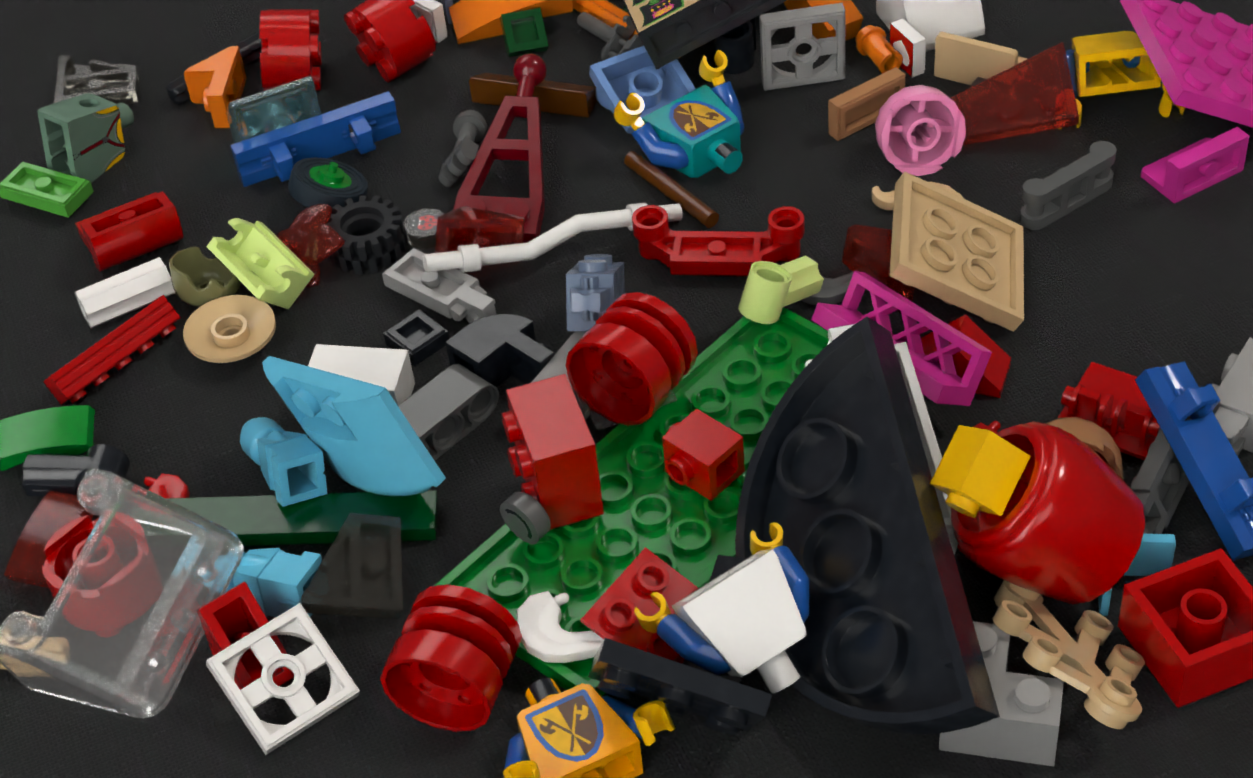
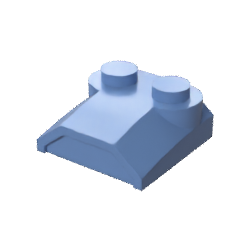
M644 46L590 65L589 76L596 86V99L601 106L611 110L613 114L619 101H622L626 108L629 109L626 105V99L632 92L637 93L644 101V110L640 115L642 118L696 89L677 59L656 70ZM622 125L627 133L631 134L634 132L631 126Z

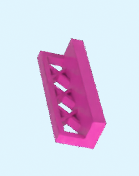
M854 271L842 305L817 303L811 320L827 331L829 328L856 324L865 317H869L891 332L894 344L907 341L906 344L921 392L933 402L962 406L971 405L992 354V351L865 272ZM867 289L870 291L874 310L863 315L857 309L864 291ZM899 309L902 314L905 330L894 335L889 314ZM932 330L937 351L925 355L920 334ZM962 350L971 355L963 378L956 375L952 357L953 354Z

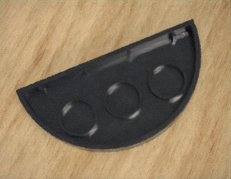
M865 317L828 344L802 370L772 412L759 437L742 486L736 523V557L747 559L752 556L750 551V533L752 530L756 532L759 540L763 542L773 541L769 534V524L775 522L782 526L783 546H787L809 577V616L804 622L807 635L785 650L800 675V678L792 685L803 695L841 715L871 727L892 732L932 734L973 727L1000 717L936 490L930 484L932 476L891 332L869 317Z

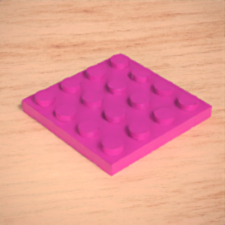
M1120 0L1174 104L1253 128V24L1248 26L1238 23L1224 13L1213 15L1204 12L1196 5L1186 1L1179 4L1170 0Z

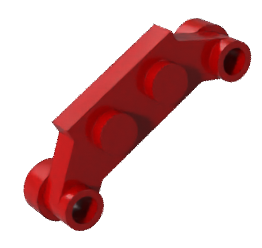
M656 205L642 206L632 214L633 234L638 239L640 255L649 260L657 259L670 267L671 275L748 276L751 265L754 262L769 261L776 263L780 260L792 261L797 259L801 253L800 239H802L805 233L804 214L799 209L790 206L779 207L771 211L768 215V230L764 232L673 231L669 229L667 211Z

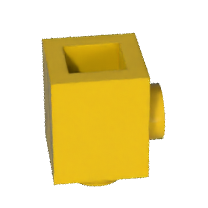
M959 425L930 484L947 494L948 497L945 504L962 514L975 518L978 511L1002 516L1031 456L990 430Z

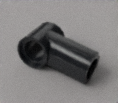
M106 444L90 447L86 455L28 454L23 464L22 485L27 496L73 497L88 508L106 510L113 507L116 503L130 466V460L119 448Z

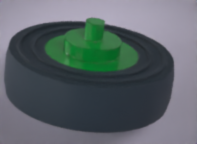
M314 157L299 160L294 164L288 182V189L291 196L303 206L320 213L327 214L328 212L333 214L332 207L337 204L345 207L344 200L352 198L353 203L360 202L359 196L367 195L368 184L365 177L353 167L336 160Z

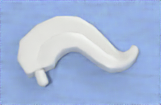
M549 591L531 595L517 609V622L522 635L521 642L529 654L544 662L567 663L593 658L604 639L593 631L568 632L561 628L562 612L559 606L569 601L567 593H561L555 597H552Z

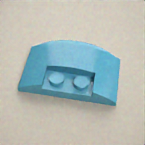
M268 356L262 362L267 379L311 441L323 451L325 461L340 478L350 485L377 495L409 496L427 492L432 486L438 487L445 480L446 477L385 387Z

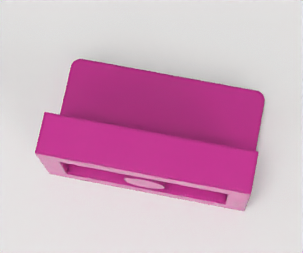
M1235 127L1212 139L1206 137L1143 167L1141 178L1175 204L1243 171L1250 135L1239 127Z

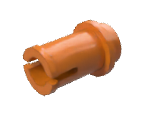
M867 25L857 33L855 41L858 52L863 56H868L882 74L901 66L903 62L901 53L888 42L886 33L881 27Z

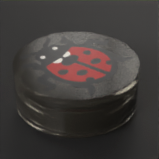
M424 208L416 210L409 214L403 223L407 242L416 248L430 249L437 247L449 236L447 217L442 211L437 209Z

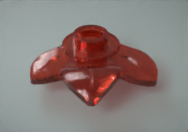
M316 204L304 209L296 216L289 229L282 230L276 234L315 274L305 288L319 284L320 268L318 263L331 256L345 243L344 239L334 229L326 225L332 213V207L327 204Z

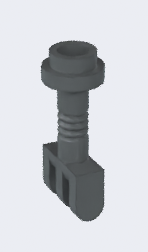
M466 110L456 116L453 124V132L457 137L456 145L453 152L442 164L438 177L439 181L446 187H452L457 181L458 176H461L466 170L467 165H470L476 158L479 145L476 143L484 138L487 131V123L478 111Z

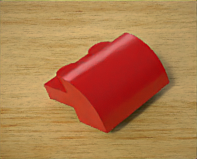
M163 191L159 193L154 192L75 223L80 237L91 252L99 272L180 241L184 237L176 208Z

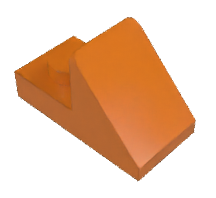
M230 46L184 71L191 101L195 104H204L206 112H211L215 128H231L236 109L238 108V101H240L247 77L239 46Z

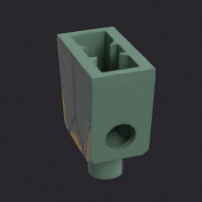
M89 93L38 109L37 113L47 168L90 180L91 183L123 158L125 145L122 130L134 123L132 110L125 103L120 102L116 104Z

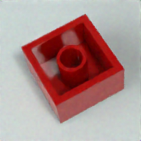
M566 374L507 389L509 411L501 413L509 443L515 442V446L507 448L515 478L522 476L526 481L521 484L522 492L529 494L542 505L549 516L551 529L603 515L604 510L595 443Z
M1222 548L1124 585L1118 627L1136 652L1143 657L1146 666L1177 708L1253 679V587Z

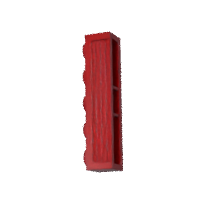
M162 295L44 380L43 383L61 405L67 400H70L73 404L87 394L84 388L89 384L93 383L96 387L109 378L108 370L114 366L117 370H120L132 361L129 356L136 350L142 354L154 345L151 339L156 335L160 334L163 338L176 329L173 323L180 319V316L166 297Z

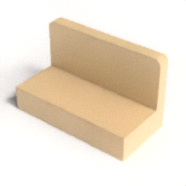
M939 32L935 38V77L971 85L977 77H981L1017 89L1027 74L1028 58L1019 57L1016 49L946 32Z

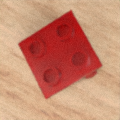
M1091 362L1075 388L1067 385L1062 394L1061 404L1065 406L1058 418L1078 417L1094 422L1111 435L1120 452L1145 460L1151 443L1155 441L1161 429L1135 381L1137 376Z
M645 547L580 621L602 639L607 638L682 664L684 659L663 641L657 632H647L642 628L634 609L637 607L645 616L657 614L660 608L653 602L650 594L658 592L665 598L671 614H676L672 605L699 588Z

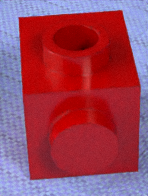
M697 408L681 422L673 424L662 437L665 472L679 485H687L710 501L745 472L743 436Z

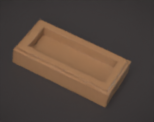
M895 67L828 100L829 135L839 141L875 123L880 108L888 98L905 88V73Z

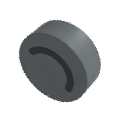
M514 492L500 505V513L506 525L517 537L529 544H536L551 529L547 512L536 499L527 493Z

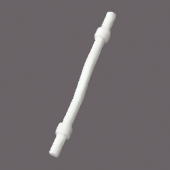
M647 203L627 204L626 209L574 215L528 243L479 248L478 244L458 246L457 251L424 254L423 267L425 272L460 269L464 273L480 271L482 266L534 260L581 232L628 227L630 231H633L632 214L638 208L646 206ZM679 203L659 205L667 211L668 222L682 220V207Z

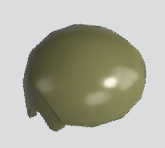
M197 246L178 251L169 260L171 281L175 294L183 302L192 306L200 307L211 300L235 295L242 284L217 257L214 259L206 258Z

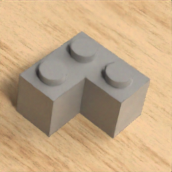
M973 621L1000 717L973 727L940 733L939 750L1054 767L1064 681L1058 678L1007 672L1010 635L999 629L995 624Z

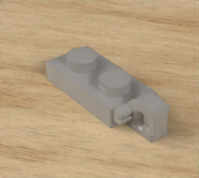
M415 248L382 273L386 287L450 319L453 318L455 321H461L465 317L469 323H472L480 318L496 315L495 299L486 295L487 292L480 287L477 278L462 273L458 269L425 272L423 267V255L425 253Z

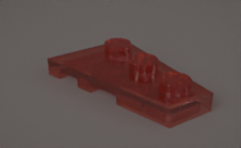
M1063 42L951 97L965 118L966 137L963 145L1079 124V114Z

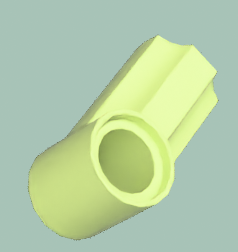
M806 255L781 265L769 261L754 262L751 265L738 310L743 316L761 324L776 323L779 320L783 307L820 292L824 278L820 275L818 263Z

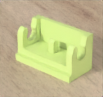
M240 218L229 220L228 224L238 231L236 236L230 240H225L223 237H213L206 247L258 300L289 310L315 274L264 223L256 221L254 224Z

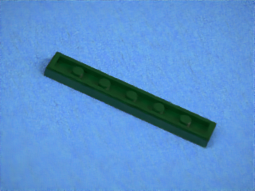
M428 490L424 493L409 496H385L370 492L328 493L284 507L276 500V495L135 499L131 519L136 521L142 528L150 549L208 547L210 545L257 546L436 540L438 497L437 490Z

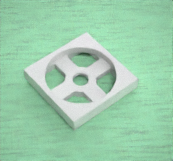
M301 603L206 660L207 668L265 755L359 696L360 690ZM270 636H296L308 641L312 646L296 656L282 654ZM250 648L263 669L259 679L240 690L234 681L235 671L239 660ZM327 664L331 678L329 694L326 700L316 705L303 685L307 675ZM281 667L289 668L294 674L292 684L287 687L276 685L272 678L276 669ZM272 697L284 699L296 716V719L286 725L271 724L260 720L253 709Z

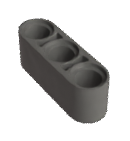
M453 364L398 407L435 461L493 413L499 400V391L497 387L464 366Z

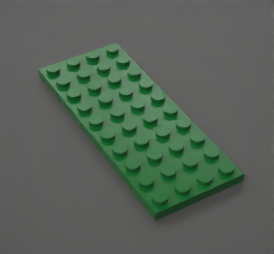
M784 307L782 308L779 320L772 324H761L743 316L697 356L694 366L683 376L681 382L670 390L667 399L652 417L638 425L619 424L595 445L604 510L603 515L551 529L536 544H529L521 540L505 523L434 586L449 584L467 587L485 594L505 607L516 621L517 609L529 596L549 591L552 597L561 593H567L569 601L559 606L562 612L560 626L568 632L592 631L580 621L581 618L645 547L698 588L706 585L710 581L718 554L736 557L735 537L740 496L749 462L759 437L777 404L805 368V363L808 360L814 359L827 346L829 341L828 331ZM696 408L743 436L745 472L712 501L687 485H679L665 472L662 437L673 424L681 422ZM520 642L515 655L546 677L553 679L556 684L565 690L583 683L591 685L600 696L605 694V692L597 688L599 681L588 677L594 657L567 663L544 662L529 654L523 643Z

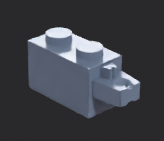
M590 254L585 255L584 260L578 261L566 273L567 331H588L595 325L597 319L606 312V309L618 297L625 294L624 262H612V255Z

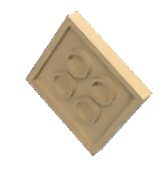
M904 171L895 183L890 277L899 280L907 286L915 287L933 295L947 304L955 305L982 317L989 323H995L1014 332L1024 321L1023 226Z

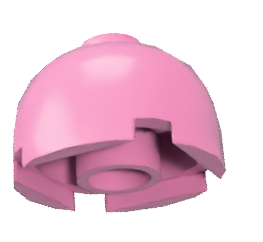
M924 85L905 87L891 95L880 108L875 123L876 140L887 161L902 173L905 171L915 176L933 174L943 169L941 165L947 162L951 156L955 158L961 151L966 137L965 118L956 103L939 89Z

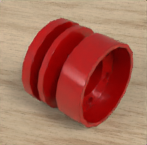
M633 292L622 294L606 309V312L597 319L595 325L568 352L565 366L568 379L577 395L593 411L609 421L623 425H638L652 417L667 399L670 390L676 387L681 382L683 376L691 370L695 364L698 349L696 338L688 323L672 306L655 296Z
M449 584L430 586L417 595L412 610L405 621L401 632L402 636L394 644L383 668L380 681L384 693L395 706L412 718L439 729L455 732L475 730L485 725L488 721L503 685L502 679L506 677L521 642L520 627L505 607L485 594L467 587Z

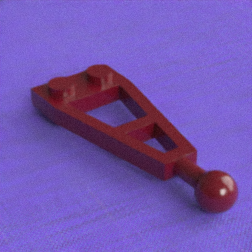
M524 54L514 64L513 73L518 82L516 96L504 97L476 158L458 191L449 226L452 240L528 243L540 236L545 211L542 128L539 98L533 97L535 86L541 84L545 79L547 68L544 60L536 54ZM515 117L527 118L528 140L505 139ZM495 159L529 161L530 198L478 196Z

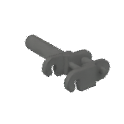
M582 12L577 18V24L607 42L601 51L602 61L644 46L637 34L631 40H628L635 31L634 24L628 15L623 17V21L627 23L626 28L617 23L614 27H611L587 12Z

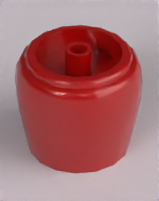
M1032 421L1008 427L998 432V436L1031 457L1002 516L978 511L976 517L973 518L951 508L953 535L966 558L979 568L1002 580L1069 604L1091 602L1109 591L1128 571L1140 548L1145 528L1144 507L1140 499L1093 449L1074 435L1058 427Z

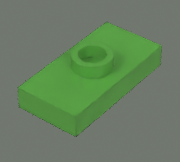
M21 162L0 183L1 198L67 218L94 192L90 180L27 162Z

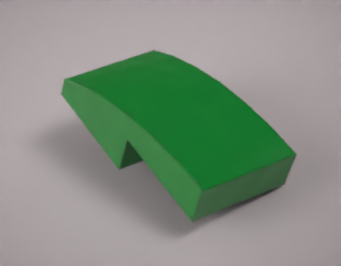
M89 405L62 406L30 411L0 420V471L24 463L28 454L79 455L87 452L93 446L95 410Z

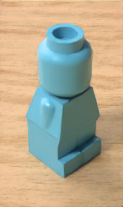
M267 417L253 418L243 425L240 434L242 450L261 467V472L270 490L275 491L276 500L282 507L327 494L326 476L323 473L325 471L323 451L307 437V434L285 431L273 419Z
M210 545L204 550H195L188 563L190 578L197 580L199 586L208 591L223 594L245 581L266 617H278L301 603L309 617H311L329 593L322 557L318 553L304 551L300 556L285 553L280 548L253 549L245 553L236 548Z

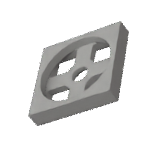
M843 3L759 15L761 81L764 91L845 79V8ZM828 22L836 30V36L816 39L815 36H812V24ZM794 27L795 37L789 43L771 45V37L778 29ZM807 43L811 45V50L803 55L796 53V48L800 44ZM832 54L822 65L813 69V63L819 56ZM790 60L795 65V73L780 70L772 63Z

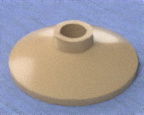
M248 295L224 296L205 303L190 315L184 325L183 339L190 353L201 360L213 363L234 362L257 353L268 344L276 329V319L271 307L256 297Z

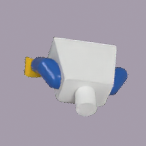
M773 522L769 524V534L773 541L763 542L759 540L756 532L752 530L750 533V551L752 556L672 605L676 614H671L665 598L658 592L650 594L653 602L660 608L657 614L645 616L637 607H635L634 612L644 630L652 633L657 632L658 636L683 659L715 675L728 673L730 676L742 677L757 668L771 693H776L800 678L785 650L807 635L804 622L809 616V577L787 546H783L782 526Z

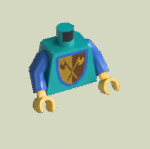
M717 50L714 56L715 64L718 68L711 67L704 55L698 69L702 79L713 83V88L705 84L642 118L640 115L645 105L642 97L637 93L632 92L627 97L626 105L629 109L626 108L622 101H619L615 107L614 118L616 122L623 126H631L634 129V132L631 133L653 165L676 169L690 178H698L716 167L730 174L741 166L743 154L740 152V136L744 132L743 117L730 81L725 82L723 76L728 59L721 50Z

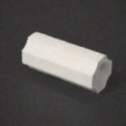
M160 257L75 291L79 307L90 328L149 305L162 295L168 297L175 294L171 276Z

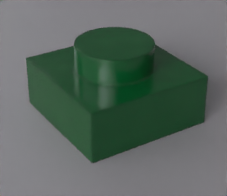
M540 8L501 14L500 22L508 57L547 51L549 45Z

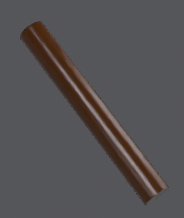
M630 151L625 156L624 164L673 202L679 203L682 209L707 228H712L717 224L719 214L639 153Z

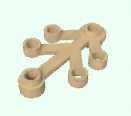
M1004 580L994 596V601L999 608L993 617V622L1005 633L1028 642L1023 652L1025 661L1035 669L1049 673L1087 694L1084 707L1098 722L1110 728L1123 729L1128 722L1136 721L1142 712V706L1136 698L1137 692L1131 686V681L1136 679L1144 666L1145 660L1132 648L1117 644L1105 661L1106 667L1110 670L1109 676L1106 677L1095 664L1099 646L1104 645L1113 630L1112 623L1095 611L1085 610L1074 627L1075 632L1078 634L1075 641L1042 604L1043 597L1041 594ZM1031 620H1033L1041 630L1030 625Z

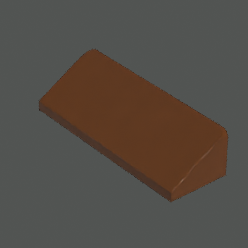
M482 73L472 76L469 80L472 102L501 106L505 96H516L518 82L514 76ZM543 80L541 84L535 86L533 97L539 98L542 112L589 117L597 102L595 95L596 87Z

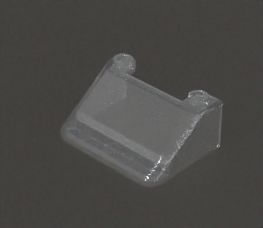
M88 468L79 484L77 498L87 512L100 517L45 616L40 617L25 611H17L10 614L0 626V663L30 690L135 718H148L162 711L171 700L205 633L197 609L226 592L242 560L244 548L242 542L233 531L115 473Z

